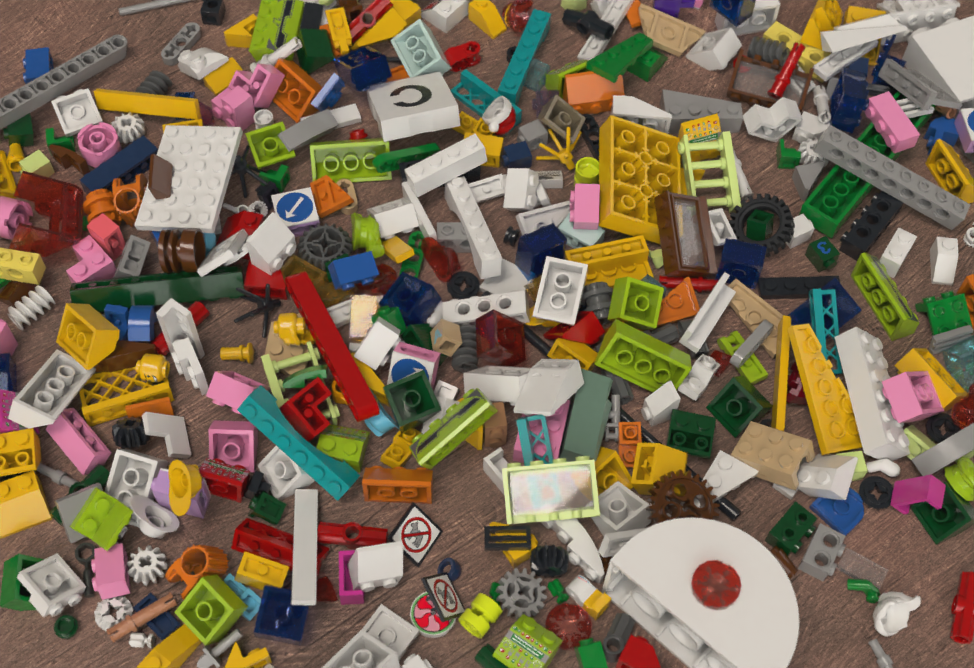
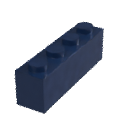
M144 135L134 140L129 146L117 152L113 157L79 179L84 192L88 195L97 189H107L113 193L112 182L115 178H120L124 185L130 184L136 179L137 174H144L149 170L151 154L157 155L158 148Z

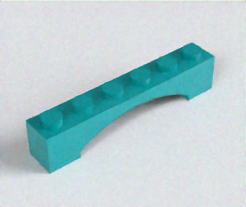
M533 9L498 88V93L516 106L521 97V92L534 56L541 43L545 42L550 30L551 13Z
M262 385L257 387L237 410L338 501L361 475L345 461L340 462L329 457L305 440L281 413L276 404L277 399Z

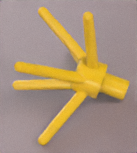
M567 127L566 148L563 149L553 131L548 129L559 152L540 143L539 146L555 156H537L536 160H560L562 164L565 163L568 170H572L575 168V164L572 161L573 155L571 152L582 132L579 131L575 142L570 145V127Z

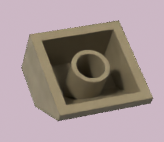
M557 94L543 106L537 117L565 141L566 128L570 127V144L575 142L586 119Z

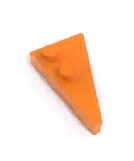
M686 277L683 282L662 299L657 327L694 318L698 313L700 307L690 277Z

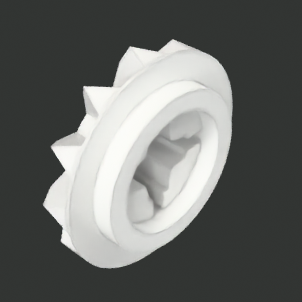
M125 596L104 599L98 602L96 611H94L95 621L101 629L106 631V629L123 621L128 614L130 616L133 615L132 604ZM110 606L114 607L116 610L119 609L116 612L117 620H115V618L111 615L107 616V614L110 613Z

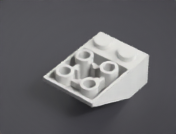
M541 359L528 373L513 409L514 413H524V415L542 414L543 416L553 415L584 384L579 360Z

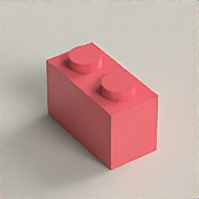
M102 213L97 218H94L87 225V228L95 242L114 261L122 255L126 243L120 227Z

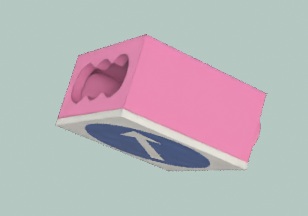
M399 342L392 352L387 385L424 370L434 390L441 353Z

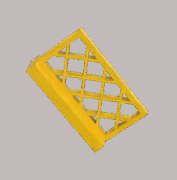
M136 367L115 372L93 374L86 382V384H96L93 389L88 391L82 387L79 391L82 412L87 424L91 427L126 416L125 406L165 397H169L171 402L174 401L168 377L164 378V383L152 386L153 382L147 381L144 383L139 381V373L134 378L126 376L129 371L136 370ZM114 376L117 378L112 385L105 382L109 377ZM122 380L130 382L125 390L118 387ZM135 385L143 387L141 390L130 392ZM101 386L108 389L104 396L96 394ZM114 391L121 394L118 397L109 399ZM92 398L100 400L98 403L87 405Z

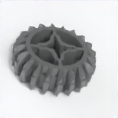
M327 222L324 226H320L317 223L316 228L310 226L309 231H304L297 245L298 256L303 266L307 265L308 270L314 269L316 274L320 270L323 274L326 272V262L334 258L337 259V257L345 253L351 256L353 252L352 239L347 231H343L341 226L336 228L334 223L328 226Z

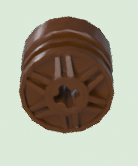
M167 229L160 232L158 258L164 273H172L173 271L174 273H180L182 269L185 272L198 271L197 269L206 258L205 240L201 229H184L182 234L179 229H173L172 231Z

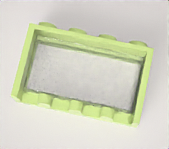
M589 456L575 457L576 461L567 462L566 458L553 459V464H544L543 460L531 461L530 466L522 467L521 463L507 464V468H502L507 524L513 525L600 516L594 460H590Z

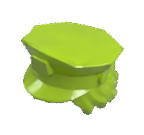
M355 212L351 214L353 251L358 248H365L366 252L372 251L374 259L383 256L385 248L380 239L379 224L372 217V214L368 217H362L361 214Z
M962 456L959 458L958 464L944 467L945 478L953 490L965 501H974V464L969 458Z

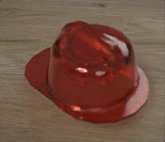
M432 237L423 238L421 242L422 253L435 275L442 282L450 281L452 273L461 268L455 250L441 246Z

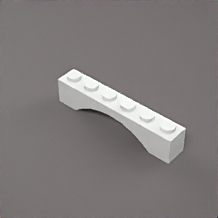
M456 177L446 182L445 200L449 209L457 214L464 227L474 265L480 278L500 276L502 256L465 177Z

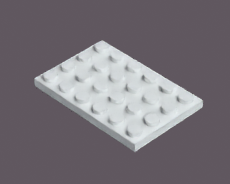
M166 125L157 156L169 161L173 165L171 196L156 200L148 189L147 184L134 225L136 229L147 231L167 229L172 231L173 229H179L180 232L184 229H201L202 233H214L243 134L241 127Z

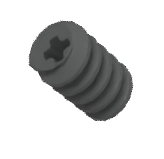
M755 36L749 45L747 56L753 59L755 54L761 55V61L772 63L773 59H777L780 61L779 66H784L790 49L786 48V43L783 41L779 43L778 40H766L764 37L759 38Z
M153 70L145 78V81L136 88L135 92L164 95L163 92H167L168 87L172 86V81L164 73Z
M472 325L460 326L462 344L452 355L451 366L461 373L478 368L476 365L478 364L477 357L479 356L478 342L480 341V329Z

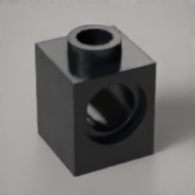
M203 0L200 10L203 24L222 25L226 11L224 0Z

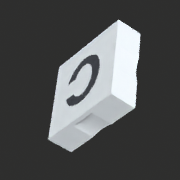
M441 72L366 86L369 108L378 123V129L384 142L460 126L458 104Z

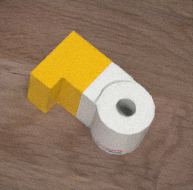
M577 575L565 588L568 595L576 601L575 603L595 621L610 606L612 598L605 592L601 593L582 575Z

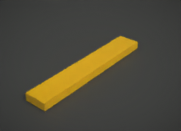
M96 89L93 91L97 109L195 120L201 118L199 102L195 98Z
M783 315L777 331L771 428L781 431L785 430L790 348L787 328L791 327V316Z

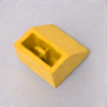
M34 428L0 434V476L37 470L41 461L40 439Z
M638 443L631 485L640 495H652L649 489L656 488L653 483L657 480L660 481L662 475L665 474L667 476V473L671 471L676 475L678 470H682L683 474H685L688 454L660 443ZM674 487V493L680 496V490Z

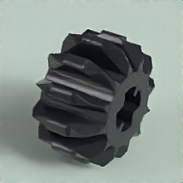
M124 417L123 420L116 421V424L112 426L113 441L121 449L129 448L131 450L134 447L139 448L140 445H146L147 441L151 439L150 435H145L142 417Z
M545 544L543 547L537 546L536 549L531 550V572L534 571L537 576L553 578L554 576L560 577L567 572L569 556L563 547Z

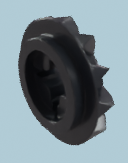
M460 271L454 273L447 281L448 293L451 294L452 298H457L458 300L476 296L480 290L478 278L470 272ZM465 281L467 288L461 291L460 287Z
M945 413L931 416L925 425L927 428L926 434L930 435L931 441L938 443L961 431L960 426L955 423L954 417ZM943 424L945 427V431H947L944 435H942L940 430V427Z
M870 476L861 482L858 494H860L863 502L868 505V508H875L878 511L884 508L887 509L890 506L893 486L889 481L879 476ZM874 487L877 490V493H881V495L878 497V500L874 494H871L874 490Z

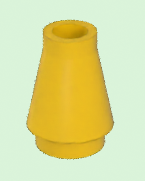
M12 143L9 146L6 165L15 172L22 170L19 162L25 158L20 144Z

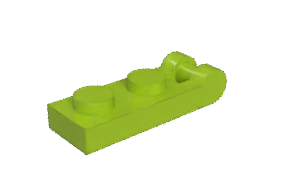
M736 330L731 332L728 337L723 336L717 339L719 348L724 350L729 359L745 341ZM754 353L739 369L736 367L740 375L744 376L752 385L768 377L767 371Z

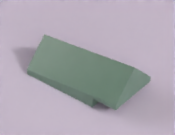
M582 368L584 384L572 395L558 459L566 458L567 462L576 461L575 457L589 456L590 460H597L612 406L608 396L613 380Z

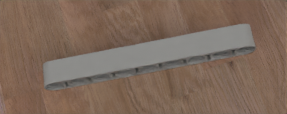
M113 35L1 98L0 130L124 59L127 55V39L122 35Z

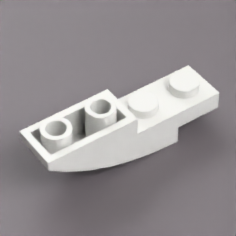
M546 503L540 511L554 509ZM577 519L541 522L546 528H551L557 533L556 535L562 543L568 544L566 551L569 561L575 566L579 565L589 580H595L600 584L604 577L602 561L593 540Z

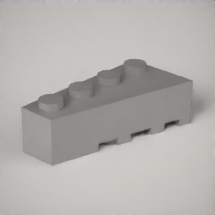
M662 90L660 109L672 114L668 134H679L681 123L713 114H718L721 133L730 131V133L740 132L743 121L741 103Z

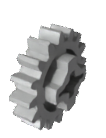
M515 568L512 574L508 571L505 573L504 578L499 580L500 586L496 588L495 592L501 595L496 598V601H502L503 605L500 607L502 610L508 609L507 616L514 613L516 620L523 614L528 617L531 615L536 616L539 612L538 609L541 610L544 607L542 601L547 596L542 594V592H544L546 586L539 585L542 578L535 579L534 571L529 575L526 568L521 573Z

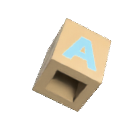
M440 319L430 332L433 351L451 357L462 344L460 327L455 323Z

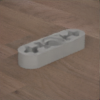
M190 22L184 25L161 51L162 60L165 65H176L179 62L178 57L180 53L190 50L199 40L201 30L197 23ZM179 42H186L184 46H177Z
M765 319L736 350L729 362L739 369L770 335L774 325Z

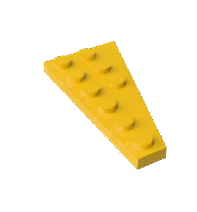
M810 324L788 327L789 338L821 455L863 448L850 396L840 378H836L831 370L833 365L830 360H826L822 354V346Z

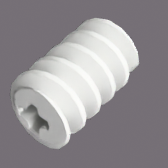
M39 285L35 287L36 292H28L30 298L27 296L21 298L23 303L16 301V308L8 307L9 314L7 313V315L21 331L24 330L22 323L30 326V317L38 320L37 312L44 315L43 307L51 310L49 303L56 304L51 295Z

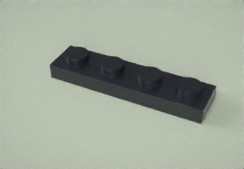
M839 276L757 279L758 294L763 300L809 298L810 290L820 288L821 290L835 289L836 298L842 295ZM830 294L822 295V298H830Z

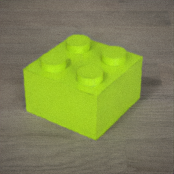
M631 277L615 279L607 320L613 322L615 319L621 322L624 321L625 324L640 330L656 329L664 288Z
M215 574L202 577L174 613L206 646L220 642L248 606Z

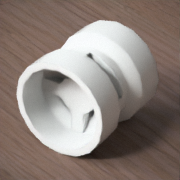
M262 109L254 114L256 130L274 124L271 111Z

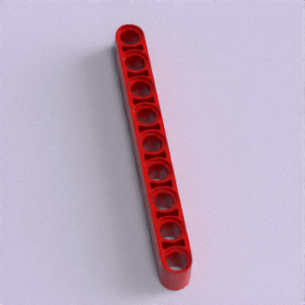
M303 271L285 277L287 290L301 317L305 318L306 326L326 364H328V368L356 421L361 422L379 415V407L307 272Z

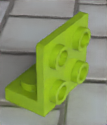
M95 487L70 527L108 551L117 542L123 527L130 522L133 510Z

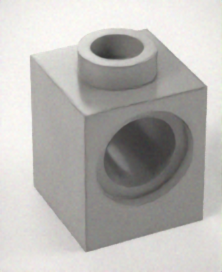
M539 119L518 128L517 142L526 141L530 152L540 148V143L547 145L548 131Z

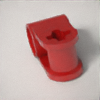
M469 41L448 48L444 55L451 66V71L459 72L462 69L478 65L481 60L479 54L480 45L476 41Z

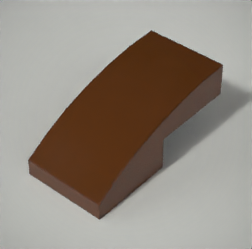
M52 144L49 146L53 159L65 170L72 165L83 176L90 172L86 160L79 154L61 146Z

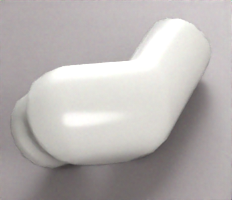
M440 299L433 301L434 312L431 314V317L427 318V323H430L432 328L436 326L440 319H443L442 300Z
M888 458L866 463L869 473L881 471L890 477H896L900 473L899 465Z

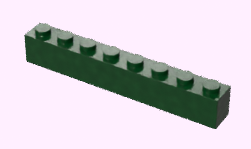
M242 265L217 267L203 277L198 272L181 271L180 273H159L77 282L71 284L70 296L72 303L90 304L98 312L102 311L104 313L107 304L127 307L129 311L132 305H154L156 307L157 305L165 304L170 298L178 303H194L195 301L207 299L209 301H216L224 297L231 299L239 298L244 294L236 291V288L244 289Z

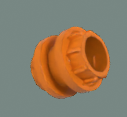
M97 189L86 196L83 209L89 215L87 218L88 224L103 213L115 224L121 225L120 221L122 218L113 207L114 195L111 191Z

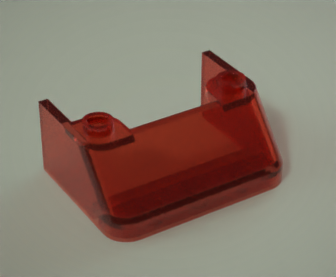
M22 171L13 197L34 202L35 211L40 215L49 217V230L18 223L9 249L37 253L41 257H48L78 244L82 237L83 190L71 183Z

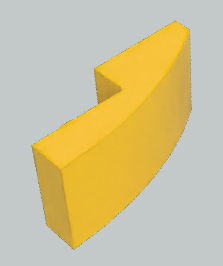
M463 111L459 114L460 126L452 128L465 135V132L492 136L494 133L490 132L488 125L485 124L481 117L477 121Z
M414 428L402 433L399 430L394 436L393 443L381 455L380 462L391 468L403 467L412 455L409 448L413 444L412 440L421 432Z

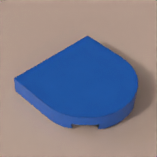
M333 73L310 104L320 112L326 110L328 106L332 108L342 96L340 91L342 87H345V82L337 74Z
M849 488L846 500L818 497L809 507L827 525L845 535V537L859 524L864 516L863 500L851 488Z

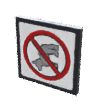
M412 502L387 539L390 542L402 541L403 555L416 567H419L443 530Z
M447 572L421 579L429 595L426 601L431 600L434 608L430 610L437 611L441 622L455 619L462 615L465 608Z

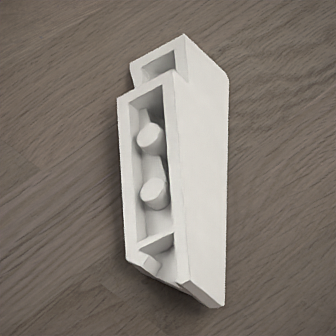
M888 14L834 27V31L820 32L822 51L837 52L906 31L908 28L901 25Z

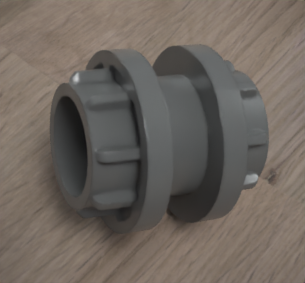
M595 282L586 285L580 303L582 306H587L584 311H593L601 325L613 322L607 320L613 288L609 287L606 282Z

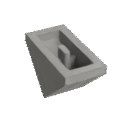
M820 161L795 167L792 180L802 201L805 202L819 179L825 162Z

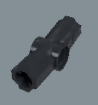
M566 9L563 12V23L576 27L584 35L591 33L604 40H609L613 35L614 25L600 19L592 10L583 13L573 9Z

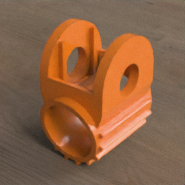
M143 173L136 175V183L124 185L120 178H115L112 182L113 207L126 224H129L131 227L135 225L148 184L147 178ZM127 192H134L137 198L128 200Z
M193 545L192 547H187V550L183 552L181 557L169 567L165 575L168 582L175 583L184 580L187 584V587L181 593L183 601L202 577L217 574L222 579L224 574H226L227 568H229V560H227V554L223 553L224 550L213 546Z

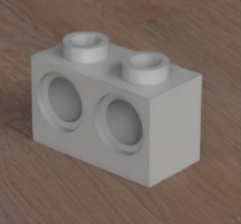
M437 222V253H472L461 222Z
M130 235L124 246L114 278L139 276L151 242Z
M820 523L814 532L798 569L821 581H824L827 575L832 576L837 567L834 560L836 556L841 557L846 545L842 544L845 535ZM823 541L830 542L832 547L826 546ZM815 560L822 561L824 566H819Z

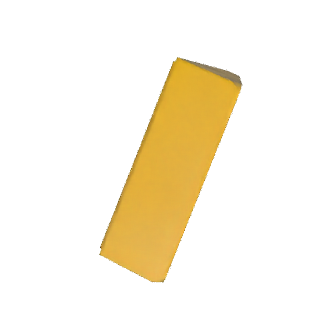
M231 57L229 61L203 77L204 85L217 96L229 88L228 86L236 70H243L236 60Z

